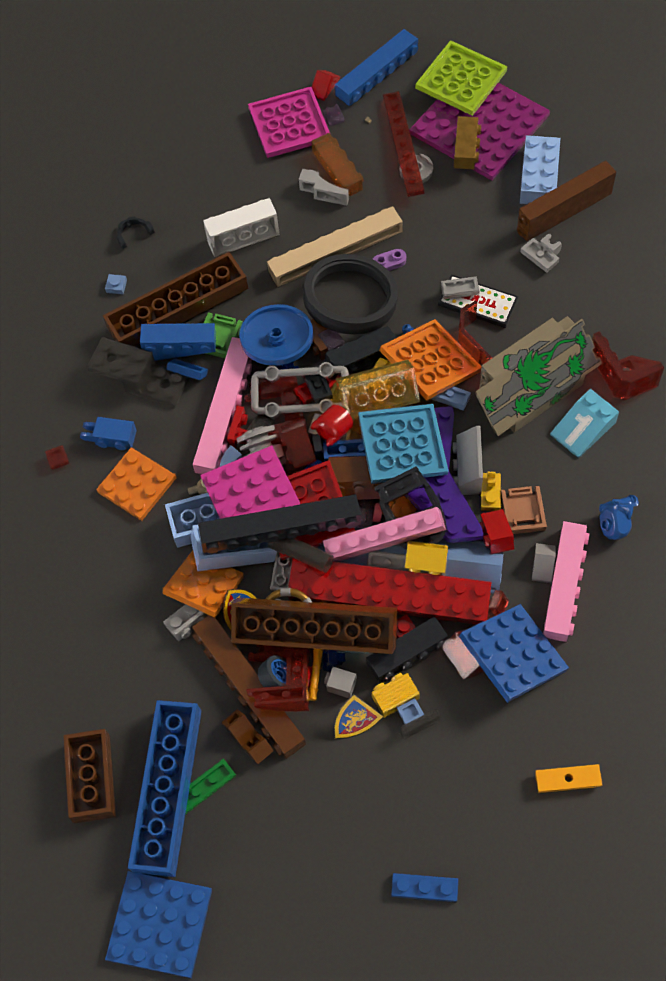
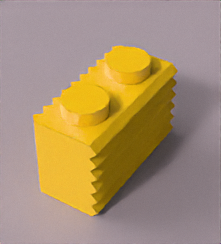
M399 673L392 677L391 682L387 684L380 683L373 688L374 691L371 692L372 698L384 718L396 712L397 707L414 698L416 700L420 698V693L408 673L404 675Z

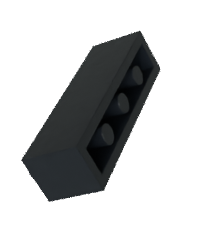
M388 326L378 328L368 335H362L358 339L347 342L339 348L329 350L325 354L324 362H329L333 366H344L350 374L377 362L379 358H385L379 351L381 345L397 337ZM334 373V379L341 378V373Z
M434 616L396 639V649L393 654L373 653L366 657V664L379 684L383 681L388 682L396 673L400 671L405 672L410 669L414 662L418 660L421 662L428 658L429 653L434 650H442L447 645L448 635Z

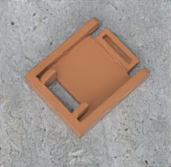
M531 486L508 489L509 497L507 498L505 490H501L503 510L513 534L546 531L547 525L539 486H535V495H532ZM520 522H535V524L517 526V523Z

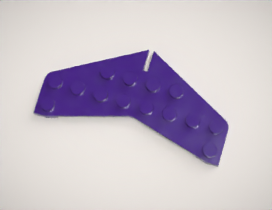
M453 407L434 408L447 462L448 474L424 478L437 495L444 513L447 528L443 538L450 543L482 540L484 536L482 527L449 472L454 421ZM423 486L404 495L419 512L432 506Z

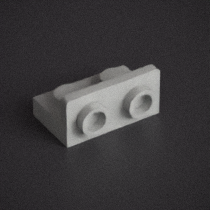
M185 604L163 621V623L179 642L181 639L189 637L193 631L192 626L206 618L208 614Z

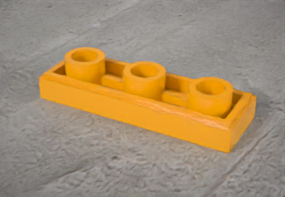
M599 764L535 771L538 793L602 787ZM565 777H570L572 781L567 782Z

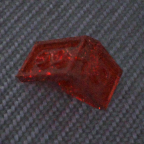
M600 331L593 334L592 341L595 345L593 352L597 357H600L603 363L598 367V370L614 397L627 400L658 387L664 370L661 362L633 355L618 360L616 353L610 349L607 338L603 337Z

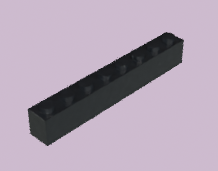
M355 494L198 523L203 553H216L219 550H234L241 546H255L259 543L276 542L285 538L294 539L301 535H315L323 531L332 532L345 527L353 528L361 525V511Z

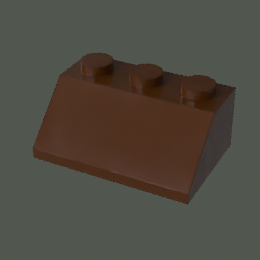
M366 455L328 457L343 497L356 494L357 500L380 499L379 493L375 491V487L382 483L371 484Z

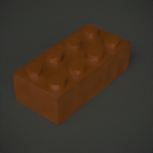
M106 729L64 735L69 819L73 823H81L116 817L110 735Z

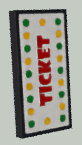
M451 274L449 280L461 279V277ZM478 283L479 295L443 299L442 294L439 299L438 306L506 328L519 296Z

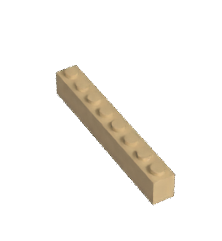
M393 206L383 209L372 216H367L363 220L351 223L347 227L337 229L331 234L321 236L315 241L305 243L299 248L289 250L283 255L267 261L268 272L277 287L306 275L317 262L324 258L339 254H354L403 232V221Z

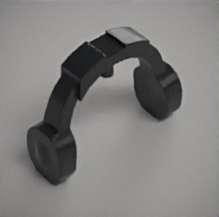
M135 216L121 221L118 224V236L116 238L122 249L127 247L121 235L127 226L130 228L132 224H141L150 234H153L155 231L152 224Z

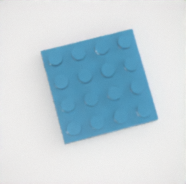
M433 404L358 412L371 484L386 482L415 466L418 467L424 477L448 474L447 462Z

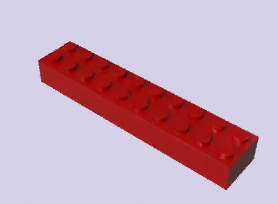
M293 556L288 588L303 592L315 603L325 602L330 604L397 608V614L400 615L407 614L408 616L430 619L435 616L438 620L478 625L486 621L488 617L492 582ZM288 596L289 600L301 601L297 597Z

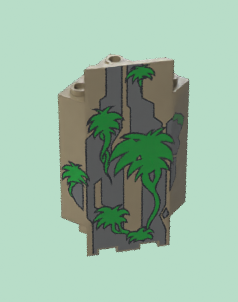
M569 317L559 323L552 318L482 365L480 389L476 391V396L497 436L509 428L515 433L582 387L585 376L603 364L600 357H597L593 352L595 345L591 336L585 334L583 319L575 324Z

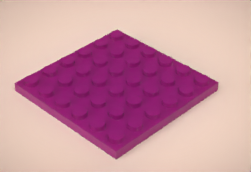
M498 83L473 116L437 99L409 129V134L454 159L458 116L478 117V125H481V135H477V138H480V148L476 149V152H479V160L475 162V167L472 170L493 181L525 144L526 135L532 136L548 118L550 110Z

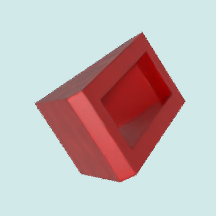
M317 70L312 85L315 97L325 101L335 87V84L340 80V76L326 70Z

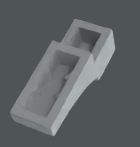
M302 169L299 177V188L301 191L314 193V199L347 206L349 201L348 189L325 181L319 176V172Z

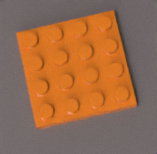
M436 319L381 345L379 350L426 401L480 373L482 366Z

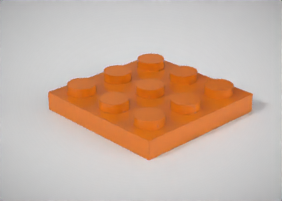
M131 447L96 490L100 495L143 521L176 480V475Z
M192 550L164 586L163 594L215 618L224 605L227 590L236 589L243 580L244 573L231 567L197 571Z

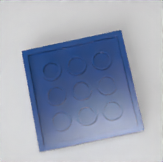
M521 604L461 632L458 636L506 702L525 694L569 669L568 665Z
M128 871L105 960L192 979L212 888Z

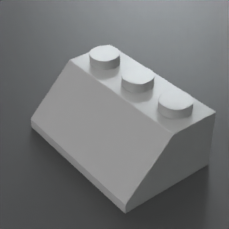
M475 426L456 435V442L452 443L453 454H456V459H453V471H457L454 481L463 495H481L482 490L480 426Z

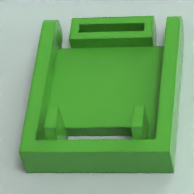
M208 312L204 323H215L216 347H220L221 350L216 349V352L205 354L226 358L232 337L238 338L243 321L238 320L236 324V318L215 314L212 321L213 314Z

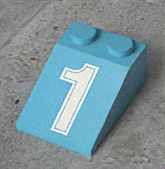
M589 389L574 404L550 435L576 457L580 458L616 423L619 411L592 389Z

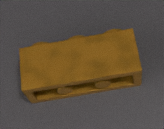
M458 116L454 168L474 169L475 162L479 160V152H476V149L480 148V138H477V135H481V125H478V117Z

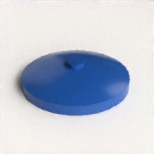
M269 305L257 309L244 320L239 333L240 342L246 355L258 363L265 365L288 364L299 359L308 351L313 341V327L308 316L301 310L288 305Z

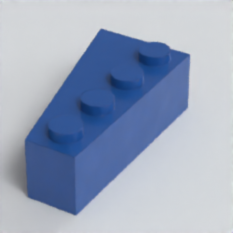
M215 323L141 324L140 345L145 362L216 352Z

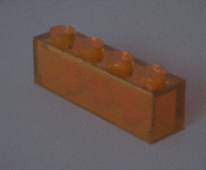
M327 133L311 141L312 152L336 186L348 189L349 196L363 190L362 183L364 179L362 174L358 173L354 163L348 160L345 150H341L336 138Z

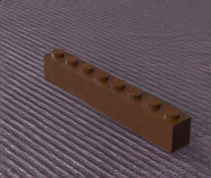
M208 615L192 626L194 640L198 645L202 643L205 647L203 652L209 660L213 659L216 662L214 667L221 676L224 674L227 677V685L232 692L236 690L240 695L237 698L242 706H248L251 710L249 715L255 723L259 721L263 728L260 730L267 740L271 738L275 743L272 746L279 756L283 754L287 759L306 745L305 738L273 695L262 686L254 669L236 645L231 643V638L216 618Z

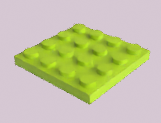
M450 40L417 81L415 89L473 116L507 72V66Z

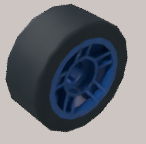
M273 655L269 657L258 669L260 683L269 693L275 696L286 695L298 682L295 668L287 659L281 656Z

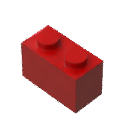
M504 510L480 514L481 522L479 523L484 534V545L489 547L491 554L514 550V535Z

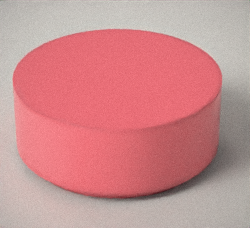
M376 503L373 522L379 523L381 522L382 510L380 503Z

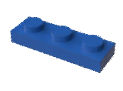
M393 873L392 897L457 902L458 878Z

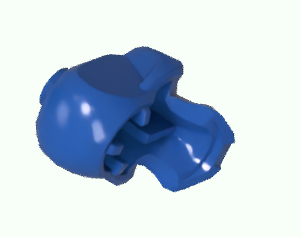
M629 495L622 499H613L600 505V526L606 538L620 540L629 534L632 527L633 507L639 505L638 498L635 495Z

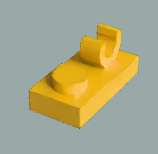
M483 473L481 510H501V473Z

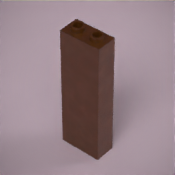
M605 160L519 208L518 234L526 241H529L611 195L616 171Z

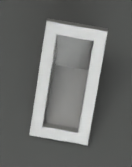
M536 543L532 581L552 583L556 546Z

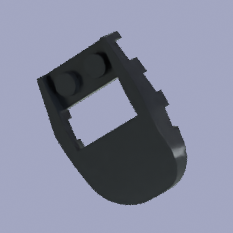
M417 466L375 487V491L379 493L381 500L379 503L386 520L385 522L396 519L388 503L423 486L432 506L422 511L438 507L442 513L445 528H447L440 501ZM446 530L410 541L437 544L443 539ZM408 541L400 543V545L406 550Z

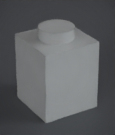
M333 667L331 673L327 672L324 684H326L327 692L350 698L357 677L355 673Z

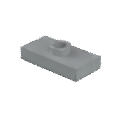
M477 276L441 281L443 299L474 296L480 293Z

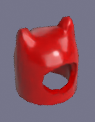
M333 404L311 424L310 428L316 430L320 438L325 440L326 445L329 447L334 445L353 428V420L347 410Z

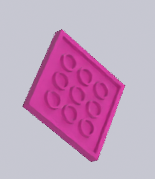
M312 87L248 104L267 158L331 140V134Z
M272 445L200 475L220 519L300 505Z

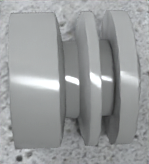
M274 425L254 428L236 438L238 443L247 442L246 445L240 447V450L249 449L250 453L247 455L271 446V441L278 437L277 434L268 436V433L275 431ZM281 444L272 445L278 459L285 456Z

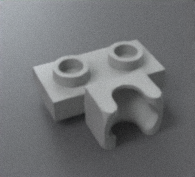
M547 234L540 243L532 238L521 248V253L546 273L559 263L560 258L556 255L562 247L561 242L550 244L551 234Z

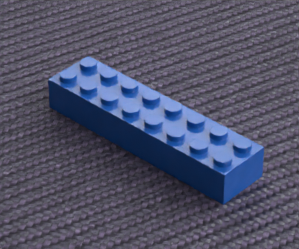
M156 701L128 869L134 873L176 877L202 712L196 703Z

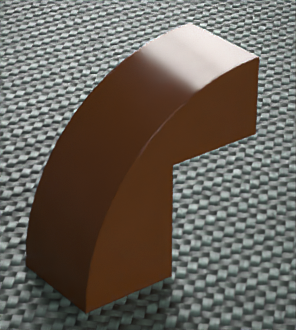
M238 709L222 721L228 732L257 764L274 751L267 740L255 730L247 717Z

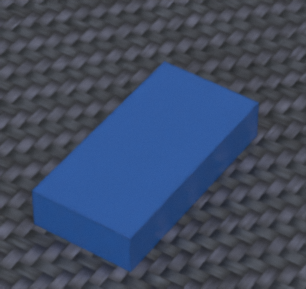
M173 359L167 364V370L198 380L206 377L208 372L206 368L178 359Z

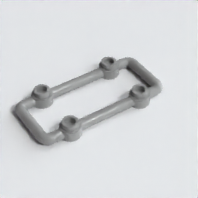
M324 362L319 367L279 370L275 366H269L265 371L255 372L251 378V409L258 415L266 414L270 418H277L280 413L321 411L323 413L333 404L339 405L344 409L349 404L348 369L344 366H333L329 362ZM334 373H341L342 402L333 403L330 399H323L319 404L279 406L274 402H270L265 407H259V378H267L269 381L275 382L280 377L320 374L324 378H331Z

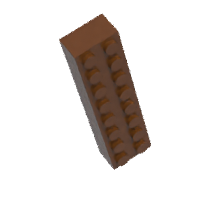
M227 252L103 315L106 327L122 353L140 345L141 324H181L247 290V277L231 253Z
M237 598L232 602L231 643L393 654L396 649L397 608Z

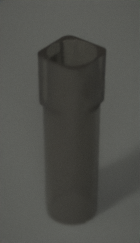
M285 538L276 542H268L269 548L283 555L286 554L324 573L328 572L334 560L333 555L296 538Z

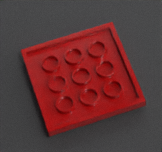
M330 460L287 476L300 504L343 497ZM345 527L332 532L323 531L315 535H301L294 539H280L275 543L280 558L284 560L323 545L324 540L354 532L355 528Z

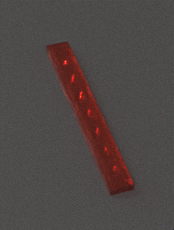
M400 92L383 94L407 197L425 194Z

